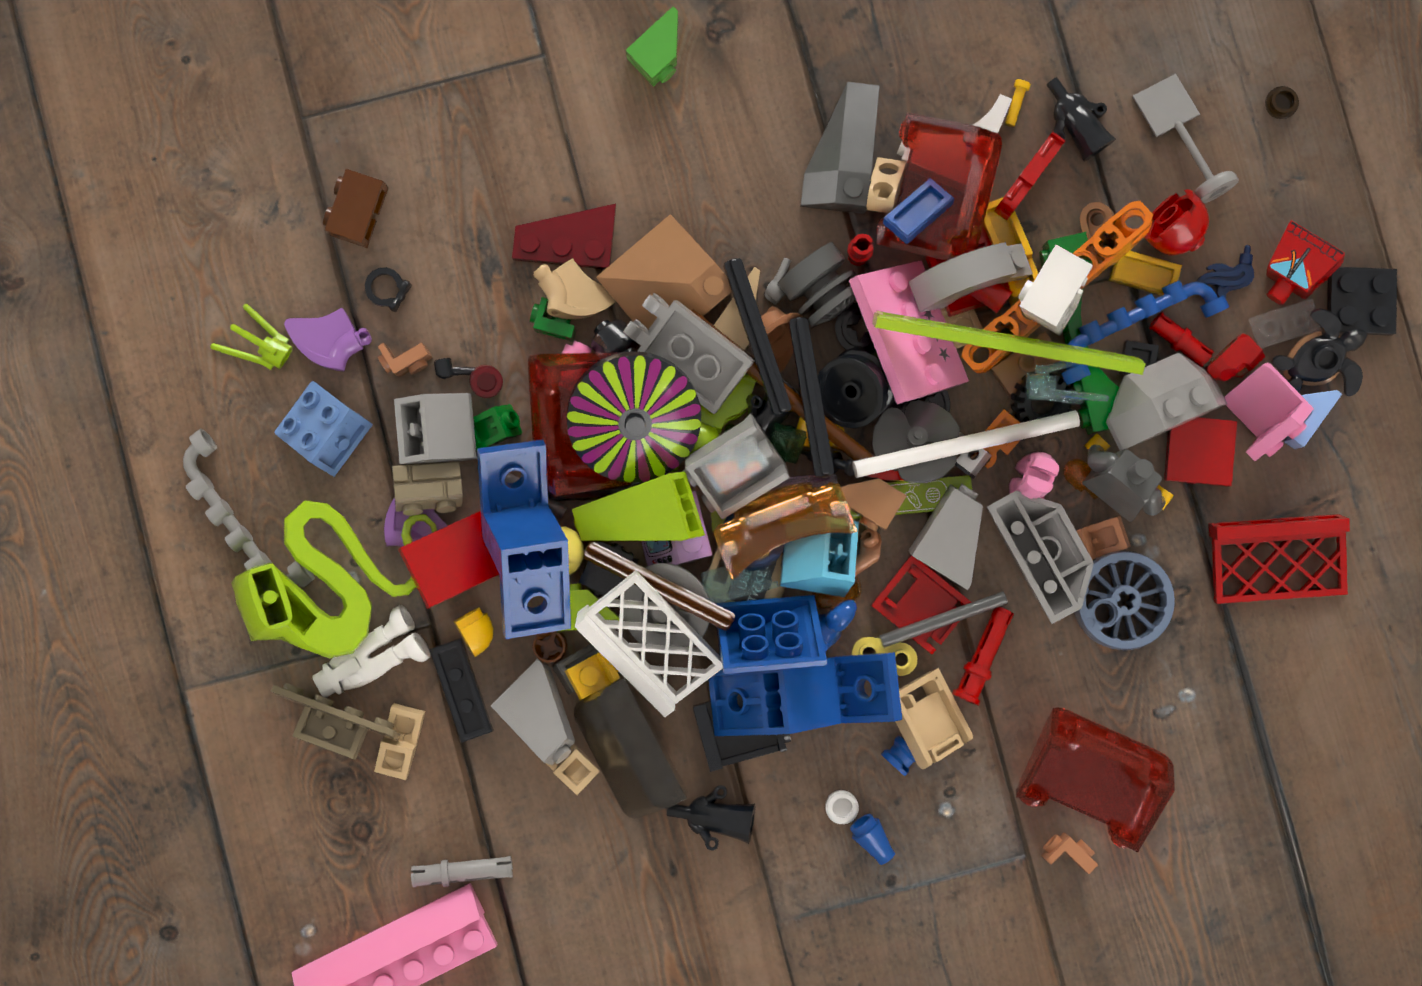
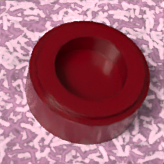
M484 364L472 371L469 383L477 396L491 398L496 396L502 389L503 378L497 368Z

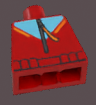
M1291 220L1267 267L1266 275L1275 281L1266 294L1267 297L1282 306L1292 292L1302 299H1307L1342 265L1345 252Z

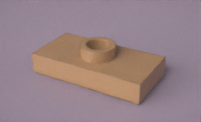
M1046 331L1035 338L1053 342ZM1013 353L994 366L991 371L1008 396L1017 391L1014 388L1016 383L1021 384L1023 382L1021 379L1023 376L1027 375L1030 377L1032 376L1031 372L1034 371L1042 373V371L1048 370L1060 360Z

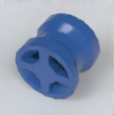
M899 735L894 739V745L881 753L904 776L908 774L909 767L916 762L905 740Z

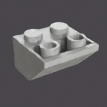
M470 393L420 394L394 399L399 464L408 465L477 459L472 397Z

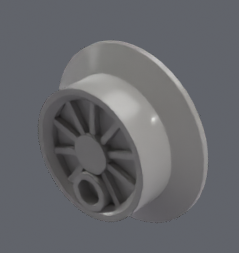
M668 563L652 564L645 567L709 600L702 584L686 569ZM633 584L625 591L624 600L644 601L645 593ZM669 603L703 638L708 629L709 622ZM624 608V621L643 623L644 609ZM648 609L647 623L667 624V615L662 610ZM628 629L632 636L642 644L643 630ZM647 631L646 644L666 645V632ZM670 632L669 646L689 647L690 639L684 633Z

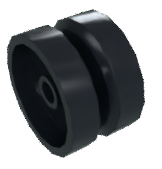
M857 346L848 349L837 358L831 360L819 371L818 381L824 415L833 423L843 428L856 429L868 425L895 400L877 352L871 347Z

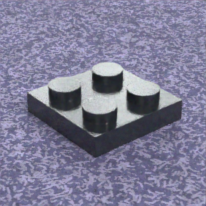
M1339 267L1328 278L1327 310L1339 318L1342 324L1340 334L1352 329L1363 330L1367 335L1396 334L1397 269Z

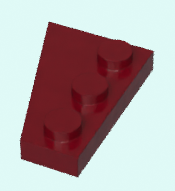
M616 203L515 226L512 259L515 261L562 265L574 259L579 267L606 269L611 264Z

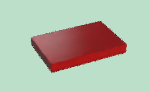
M481 511L398 549L427 609L500 575L482 538Z

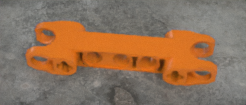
M1134 201L1123 207L1073 253L1081 259L1089 260L1093 265L1092 270L1087 275L1088 280L1085 286L1081 285L1080 287L1081 290L1112 263L1121 259L1149 233L1153 222V214L1141 201ZM1136 216L1140 217L1144 223L1139 228L1132 229L1126 225L1125 221L1130 217ZM1108 240L1110 243L1113 240L1114 248L1111 249L1109 246L1104 248L1103 242ZM1019 300L1003 315L990 322L983 330L1001 333L1002 329L1007 328L1008 330L1011 329L1012 335L1028 337L1041 325L1023 317ZM966 344L961 357L977 374L989 372L1012 352L987 348L989 350L988 359L982 363H976L973 358L974 353L982 347Z

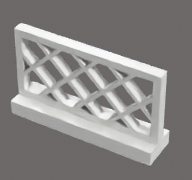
M637 570L593 605L589 606L587 604L577 613L575 628L664 717L675 710V704L723 669L720 655ZM635 583L645 593L644 601L624 600L625 591ZM605 606L620 607L619 621L605 620L598 612ZM624 608L644 609L643 623L623 621ZM648 609L662 610L667 615V624L647 623ZM623 629L643 630L642 644L628 643L623 638ZM646 632H666V645L646 644ZM670 632L684 633L690 639L689 647L669 646ZM645 652L665 653L664 666L650 665L645 660ZM669 653L689 655L688 668L668 666ZM692 655L707 656L713 664L706 669L692 668ZM668 674L687 676V684L676 691L667 682Z

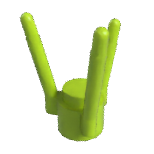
M244 304L243 309L273 339L267 336L263 341L235 324H232L230 329L259 346L258 353L262 357L215 343L210 345V348L261 364L270 370L274 366L281 369L293 349L292 346L287 344L289 339L276 331L248 304Z

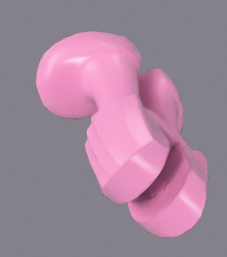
M1033 452L1027 454L1017 462L1015 467L1018 473L1023 475V478L1017 477L1010 480L1008 485L1009 493L1019 491L1029 499H1044L1045 495L1053 488L1054 479L1059 472V465L1047 453Z

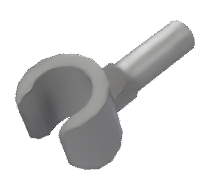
M788 258L783 259L776 276L768 284L764 292L765 297L774 305H777L785 295L777 284L789 268L791 260Z

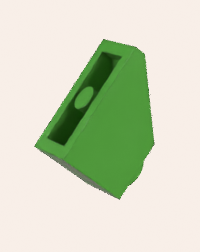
M673 6L626 49L627 60L653 87L659 81L665 83L676 72L674 67L677 65L678 10Z

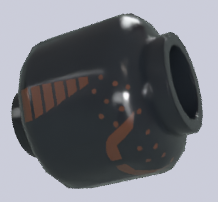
M605 320L594 329L595 335L591 341V346L601 360L622 352L638 351L640 344L623 332L627 324L622 320H613L611 322Z

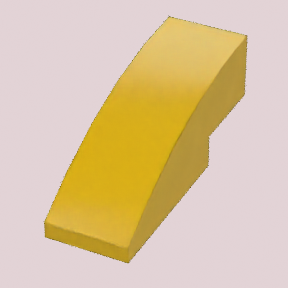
M1000 198L978 206L977 210L991 245L1006 242V245L1010 246L1022 243L1033 274L1026 279L1008 282L1013 292L1008 300L1011 306H1013L1020 300L1018 296L1028 280L1034 282L1039 273L1032 259V249L1016 212L1014 211L1007 221L994 212L1003 199Z

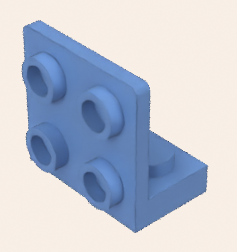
M312 381L279 424L275 434L310 463L335 477L373 424L347 407L319 384Z

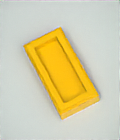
M1129 251L1112 266L1109 281L1164 295L1161 288L1178 281L1182 265Z

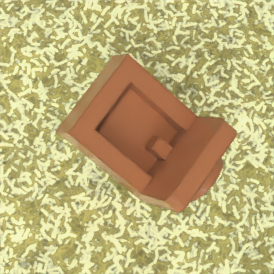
M385 343L378 346L382 353L378 356L381 365L387 373L392 371L398 377L408 372L413 375L422 371L428 366L427 361L433 358L423 343L416 345L396 358Z
M1121 516L1076 530L1092 560L1102 555L1131 547Z
M1063 833L1061 836L1058 834L1054 835L1043 847L1045 852L1041 856L1050 865L1065 851L1088 874L1098 866L1091 858L1095 852L1083 840L1080 839L1076 843L1066 833Z

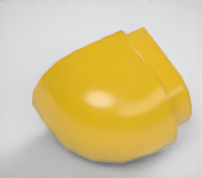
M479 607L453 621L474 657L489 647L493 639L494 628L487 612L482 613Z

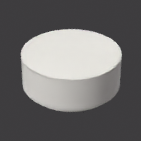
M837 790L828 796L825 810L833 822L848 824L856 818L859 805L852 793L845 790Z

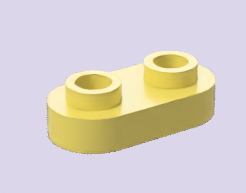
M874 637L858 639L851 650V655H861L867 647H872L875 654L895 652L896 657L897 654L904 653L907 657V662L902 666L896 664L898 676L910 674L915 669L918 660L915 650L910 645L899 642L883 648L880 639Z

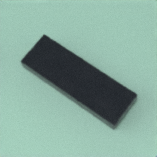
M462 638L429 649L461 743L493 732L494 730Z

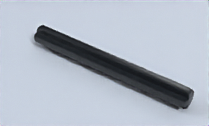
M740 258L730 259L724 263L723 267L774 415L786 414L791 411L792 407L743 262Z
M796 317L789 321V329L814 475L816 478H827L834 475V467L809 323L807 318Z

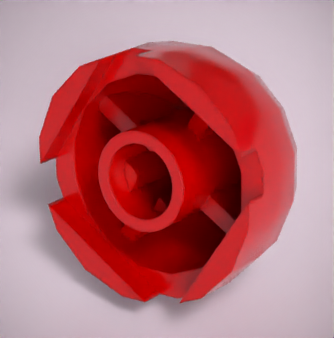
M1185 189L1186 195L1181 197L1177 193L1171 195L1152 212V221L1154 222L1144 239L1161 253L1178 255L1188 251L1193 252L1205 241L1204 236L1209 226L1208 211L1202 200L1189 189Z

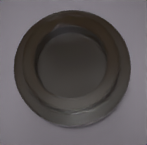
M1286 86L1274 88L1268 93L1265 100L1266 110L1276 119L1291 117L1299 106L1296 92Z

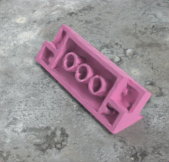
M471 883L294 970L292 977L294 986H419L497 947L498 944L483 915L485 911Z

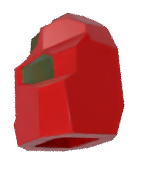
M1242 333L1224 347L1208 363L1205 370L1213 379L1225 382L1232 377L1242 378L1266 356L1249 335Z

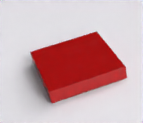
M1198 417L1169 430L1164 481L1232 486L1237 421Z

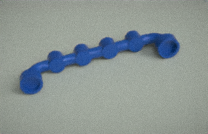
M1178 280L1161 288L1164 295L1156 299L1151 293L1134 301L1137 308L1129 312L1126 311L1124 306L1107 314L1106 316L1109 321L1099 325L1097 320H1094L1079 327L1078 329L1081 334L1072 339L1068 345L1079 347L1091 345L1192 295H1199L1204 299L1205 304L1201 305L1200 308L1205 318L1219 313L1230 306L1224 295L1217 297L1213 289L1207 284L1191 282L1182 286L1181 281ZM1066 361L1064 363L1067 370L1061 373L1066 385L1091 374L1087 365Z

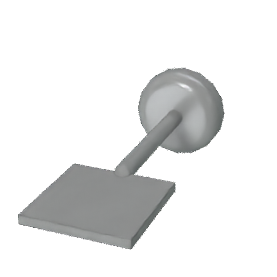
M1176 74L1133 95L1134 101L1156 138L1176 128L1207 180L1194 192L1204 204L1223 195L1239 182L1237 175L1233 171H1224L1214 176L1184 127V123L1199 116L1200 113Z

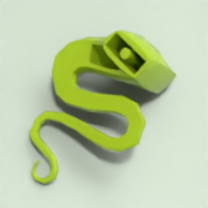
M303 501L284 519V544L296 562L324 581L342 599V612L339 616H330L325 613L273 563L254 566L234 578L231 584L235 593L236 604L251 641L281 639L289 644L329 659L353 654L368 636L372 603L366 590L340 564L313 547L305 538L304 527L310 518L321 519L329 524L369 580L392 597L409 595L416 588L412 577L405 584L394 585L380 573L356 534L340 513L327 503ZM426 514L409 516L404 522L401 533L404 546L413 542L411 529L417 521H424L430 526L432 533L437 531L436 524Z

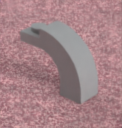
M1006 242L983 247L947 260L921 273L909 281V285L919 312L945 308L959 298L988 286L1026 279L1033 273L1022 243L1007 246Z

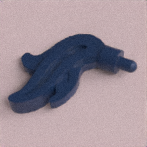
M1246 245L1244 247V253L1240 254L1239 264L1235 267H1229L1222 263L1209 265L1206 267V270H1213L1214 272L1200 276L1195 282L1218 286L1216 295L1218 297L1224 295L1225 298L1229 291L1248 286L1254 278V269L1252 267L1253 255L1250 254L1251 246Z

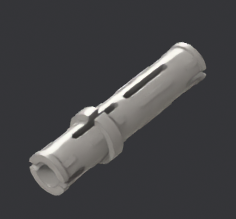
M507 856L451 863L448 860H441V864L411 866V872H413L411 874L412 886L414 888L417 886L442 884L443 887H449L451 883L512 878V858Z

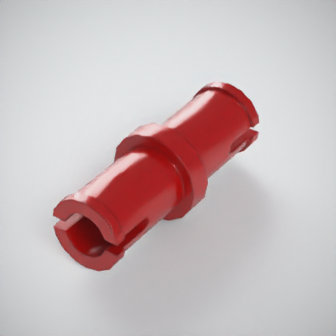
M858 234L848 244V260L854 266L865 264L873 255V239L869 235Z
M1160 312L1149 326L1150 330H1153L1171 344L1170 348L1175 352L1179 350L1200 367H1203L1214 353L1212 349H1209L1192 336V331L1189 328L1183 329L1167 317L1164 312Z

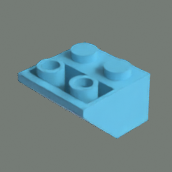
M824 516L786 524L780 586L845 597L855 583L859 522Z

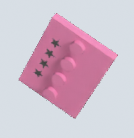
M922 260L857 275L849 280L897 405L969 382L957 349L952 341L875 328L872 324L874 312L876 311L946 323L940 309L919 312L909 281L926 271Z

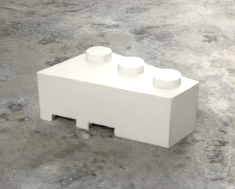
M1055 245L1034 282L1028 280L1018 296L1021 302L1020 308L1024 315L1060 336L1079 304L1083 293L1080 287L1081 285L1085 286L1088 280L1087 275L1093 265Z

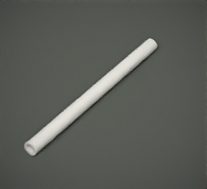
M1076 410L853 461V471L856 478L1079 427L1080 419Z

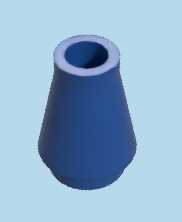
M866 814L851 825L852 839L874 857L879 865L887 863L894 857L895 852L891 848L879 818H874L872 814Z

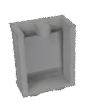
M751 413L744 421L690 454L685 459L686 469L683 470L686 472L689 483L693 487L698 485L704 493L701 498L711 513L716 510L721 519L726 518L790 478L786 463Z

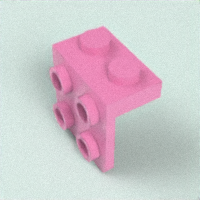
M1269 363L1261 365L1224 397L1227 402L1226 406L1257 437L1246 451L1254 461L1258 460L1265 453L1268 457L1275 454L1284 445L1282 440L1287 436L1291 439L1297 437L1307 427L1304 421L1314 410L1298 391Z

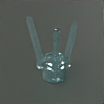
M1060 361L1050 365H1036L1035 373H1027L1026 396L1028 400H1050L1081 405L1083 400L1106 402L1109 400V396L1096 393L1056 390V377L1049 376V372L1078 365L1077 363Z

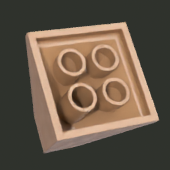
M671 214L596 277L632 322L637 319L648 330L657 319L654 314L642 306L650 294L656 293L669 306L674 300H678L689 310L692 311L694 309L701 316H704L732 292L725 273Z

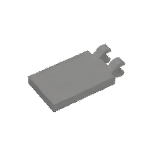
M656 293L650 294L642 306L654 314L657 319L649 330L644 324L635 319L633 322H629L623 332L641 345L638 352H647L661 356L678 366L693 384L699 403L711 413H717L755 360L678 300H674L669 306Z

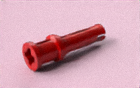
M1002 607L993 609L971 662L968 661L967 664H964L963 669L965 673L958 689H953L952 695L979 706L981 701L978 698L985 682L992 677V672L990 671L992 662L1014 613Z

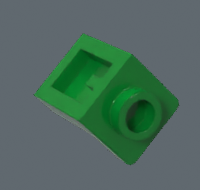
M541 297L540 304H534L530 316V322L534 323L533 329L535 332L574 342L577 329L574 325L570 324L571 319H562L554 316L548 319V299Z
M510 404L492 407L473 417L476 452L477 448L491 447L508 438L517 437L522 434L519 416Z

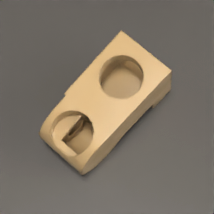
M877 157L870 180L867 210L890 213L896 208L899 195H902L904 189L906 161ZM891 168L896 170L897 173L888 175L882 173L881 169Z

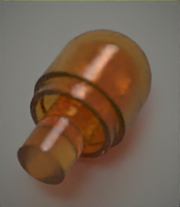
M1082 459L1068 461L1063 470L1065 479L1075 490L1078 489L1082 492L1085 489L1094 500L1097 499L1098 496L1082 484L1092 469Z

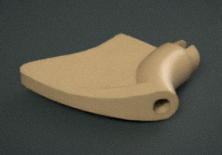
M574 259L565 262L554 271H551L547 264L541 265L534 271L533 275L539 281L538 285L548 299L547 313L551 316L562 319L587 318L601 313L616 302L601 284L589 278L580 269Z

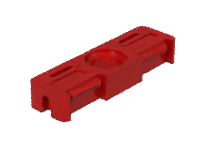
M1052 131L994 210L995 213L1006 221L1010 218L1066 140Z

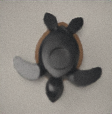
M1315 309L1310 312V317L1320 325L1322 331L1306 335L1296 343L1288 356H1275L1271 363L1277 369L1283 370V375L1298 393L1302 385H1323L1332 381L1341 373L1344 381L1345 395L1353 396L1360 389L1363 372L1355 361L1346 357V354L1349 351H1355L1360 348L1367 337V333L1360 329H1352L1339 336L1342 325L1339 318L1328 310Z

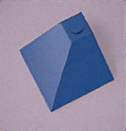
M815 595L715 603L735 614L734 622L728 630H722L717 627L719 653L724 674L827 665Z

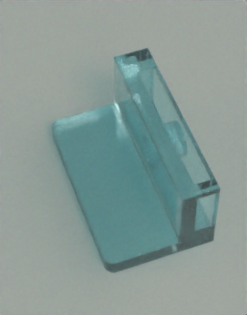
M733 564L700 573L708 599L715 604L779 587L778 581L772 582L769 567L762 570L749 571L740 569Z

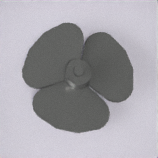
M917 400L908 404L905 414L900 409L893 407L883 411L874 426L872 447L875 456L957 438L960 434V428L952 415L939 405ZM956 455L898 468V473L904 481L909 483H929L944 477L955 466Z

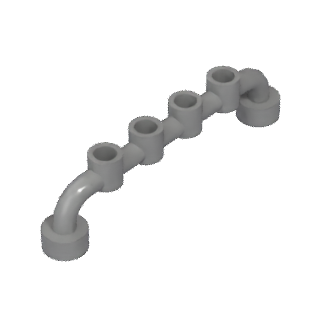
M200 428L189 437L192 444L187 448L183 457V468L191 480L186 485L187 491L196 500L204 497L210 505V508L205 511L208 519L215 526L223 523L230 532L225 537L228 546L235 552L243 549L249 557V560L244 563L246 570L254 566L272 563L268 556L260 551L253 542L250 532L235 518L229 504L221 499L214 490L211 480L199 470L196 463L199 454L207 457L217 449V445L212 437ZM296 561L287 567L289 574L286 576L296 585L298 584L304 588L315 579L313 573Z

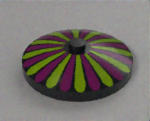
M622 352L598 361L578 379L568 400L567 429L574 450L592 470L604 477L620 482H645L666 475L677 468L688 457L700 433L701 407L696 390L690 379L674 363L661 356L647 352Z

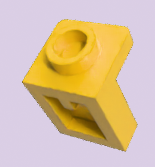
M600 652L564 671L579 700L620 679L619 671Z

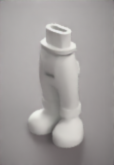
M403 605L393 608L385 626L381 625L368 633V636L353 654L332 658L329 663L322 665L323 670L312 676L323 697L327 698L335 692L341 694L344 690L364 686L385 674L392 667L403 663V659L412 658L415 661L424 662L431 657L429 647L418 633H412L397 645H392L384 652L372 658L370 657L371 653L392 642V639L405 635L415 628L411 615Z

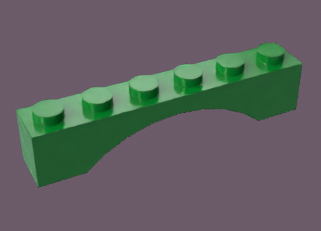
M1086 232L1047 240L1042 246L1043 250L1039 252L1041 266L1043 267L1055 245L1073 254L1088 241ZM1083 259L1086 262L1092 264L1089 260ZM1082 296L1075 312L1062 332L1065 344H1068L1072 339L1081 334L1078 328L1082 326ZM1088 366L1091 372L1090 375L1070 384L1074 391L1073 396H1078L1081 409L1077 413L1080 419V426L1082 429L1086 428L1087 435L1109 430L1106 420L1112 411L1114 400L1119 390V387L1099 367Z

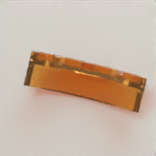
M811 482L784 486L759 496L735 511V517L731 521L719 524L713 531L730 578L733 579L759 557L788 542L818 534H852L857 532L847 500L838 483L829 482L822 487L815 488Z

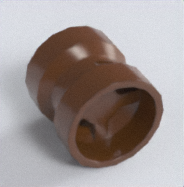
M560 631L537 634L532 645L537 659L547 663L561 659L567 652L568 647L567 639Z

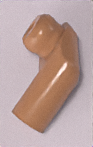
M865 529L861 533L860 554L856 557L855 576L880 559L882 539L878 532Z

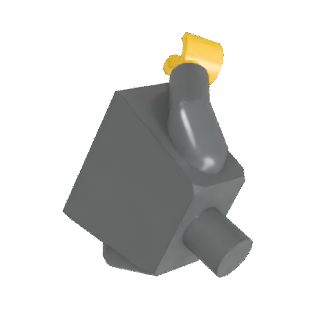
M1098 433L1084 445L1088 449V466L1092 470L1082 484L1130 523L1133 522L1142 508L1146 514L1155 516L1162 509L1164 510L1174 495L1159 485L1162 477L1154 471L1153 464L1150 461L1139 459L1127 449L1116 453L1106 452L1111 446Z

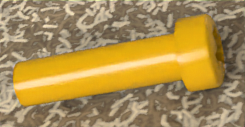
M1022 79L1015 80L1014 87L1016 89L1005 121L1007 126L1015 127L1025 92L1029 91L1031 86L1028 81Z

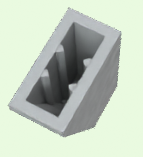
M950 484L908 551L916 559L968 590L972 584L983 505L976 501L979 494L963 484H961L959 489Z
M536 659L491 707L542 762L549 765L559 764L571 753L570 747L575 743V739L552 670L547 663Z

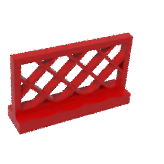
M1340 514L1208 523L1209 536L1212 537L1214 602L1216 604L1348 595L1346 532L1350 531L1349 518ZM1336 537L1337 549L1329 558L1316 549L1325 538ZM1306 539H1315V540H1314L1312 543H1310V542L1307 541ZM1292 540H1301L1308 548L1294 561L1283 550ZM1273 541H1282V543L1278 546ZM1260 542H1268L1275 550L1261 563L1251 552ZM1244 543H1250L1246 548H1244L1241 545ZM1235 544L1242 553L1229 566L1222 560L1221 545ZM1312 552L1324 561V564L1313 576L1300 566ZM1281 554L1292 565L1278 578L1268 567ZM1248 556L1259 568L1246 581L1235 569ZM1222 565L1226 568V570H1225V572H1224L1223 574H1222ZM1331 567L1338 574V587L1325 588L1317 580ZM1298 569L1309 580L1300 590H1292L1285 582ZM1265 571L1276 583L1267 592H1259L1252 584ZM1231 574L1243 583L1235 594L1223 595V582ZM1314 584L1318 587L1316 589H1310ZM1282 586L1286 591L1277 590ZM1248 589H1250L1253 593H1245V592H1246Z

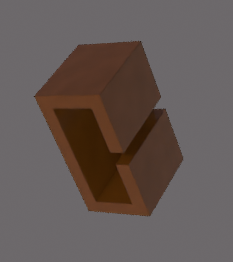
M346 169L343 177L339 176L334 187L336 198L333 207L329 206L325 212L323 225L326 226L325 231L332 237L368 248L377 223L375 219H372L373 213L380 214L388 186L382 180Z

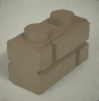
M459 461L392 466L396 512L403 511L404 515L415 516L423 513V510L436 509L439 513H450L455 511L456 507H462L463 494Z

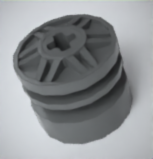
M833 242L822 246L786 273L777 284L789 301L796 300L802 296L806 297L807 301L798 310L800 315H805L815 309L816 312L808 319L810 329L833 320L848 309L856 300L851 286H846L856 273L854 270H850L841 275L837 274L836 271L844 263L845 258Z

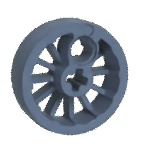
M1116 551L1095 558L1089 583L1094 578L1107 590V594L1089 590L1087 587V595L1099 598L1091 601L1086 607L1085 594L1082 608L1074 612L1081 629L1096 643L1117 650H1133L1152 643L1165 631L1174 611V591L1165 571L1151 558L1132 551ZM1118 561H1126L1127 563L1122 584L1115 567ZM1135 564L1139 565L1145 571L1130 586L1133 567ZM1108 565L1113 587L1098 574L1100 569ZM1151 575L1157 585L1156 588L1138 592L1137 589ZM1119 593L1129 595L1130 599L1126 601L1128 607L1118 606L1117 602L1121 599ZM1159 593V607L1141 603V597ZM1100 604L1108 607L1110 616L1106 622L1102 623L1095 617V609ZM1139 608L1153 610L1158 613L1153 624L1138 612ZM1130 615H1133L1146 627L1145 632L1136 636ZM1122 616L1129 638L1125 640H1120L1117 637ZM1112 626L1109 637L1101 632L1102 628Z

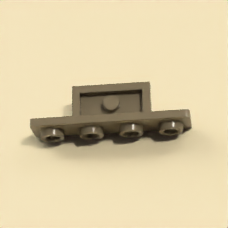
M285 683L283 688L275 685L272 687L271 692L305 706L292 735L293 737L355 761L368 730L398 740L401 735L393 730L395 724L378 717L375 718L374 722L363 719L364 712L349 706H345L344 711L332 707L334 701L315 694L312 700L302 696L303 689Z

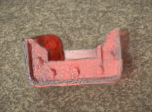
M907 113L905 121L901 124L899 136L903 145L910 149L897 206L929 178L954 197V203L908 244L883 224L884 218H882L876 228V244L946 261L977 250L1001 155V135L979 126Z
M619 352L530 355L528 358L533 441L543 440L546 444L548 490L555 496L631 484V482L609 479L588 467L572 446L566 420L568 400L578 379L598 361Z
M1056 707L1053 708L1043 727L1017 786L1016 798L1021 799L1024 804L1030 807L1045 806L1049 799L1054 800L1107 824L1108 834L1115 845L1139 852L1175 791L1174 765L1165 754L1067 709Z

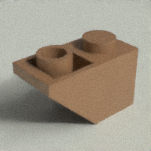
M877 478L834 488L829 492L828 497L833 499L831 503L833 507L847 515L850 510L861 516L859 523L876 532L878 528L882 530L887 529L907 495Z

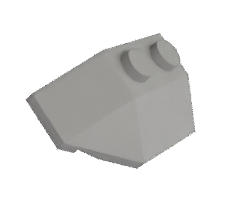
M1177 353L1145 367L1143 375L1130 373L1124 376L1106 424L1121 451L1226 405L1227 402L1216 380L1204 368L1184 355Z
M1015 491L987 506L1002 539L1051 624L1081 609L1094 562L1063 506L1042 498L1029 499L1019 491Z

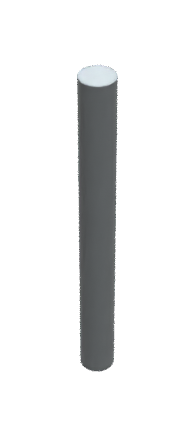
M1002 591L879 635L882 647L885 648L1008 604L1007 598Z

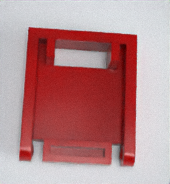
M910 555L870 606L897 628H901L957 608L955 604L958 601L962 606L971 603V601L923 562ZM907 572L916 580L897 604H895L887 596ZM960 621L911 639L933 655L936 649L926 642L927 639L930 637L941 645Z

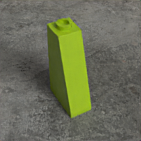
M685 471L663 475L572 509L574 525L581 541H683L705 535Z

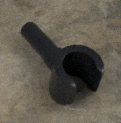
M451 358L434 361L436 375L441 379L459 375H471L472 371L476 368L460 366L453 368Z

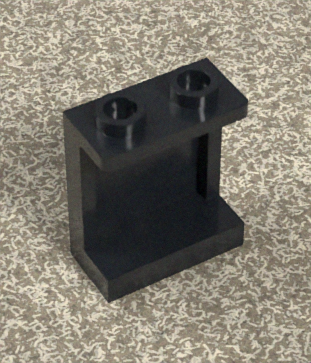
M738 694L737 703L742 708L743 700L740 694ZM711 700L693 705L710 772L723 769V766L778 751H787L785 743L791 742L790 734L715 736Z

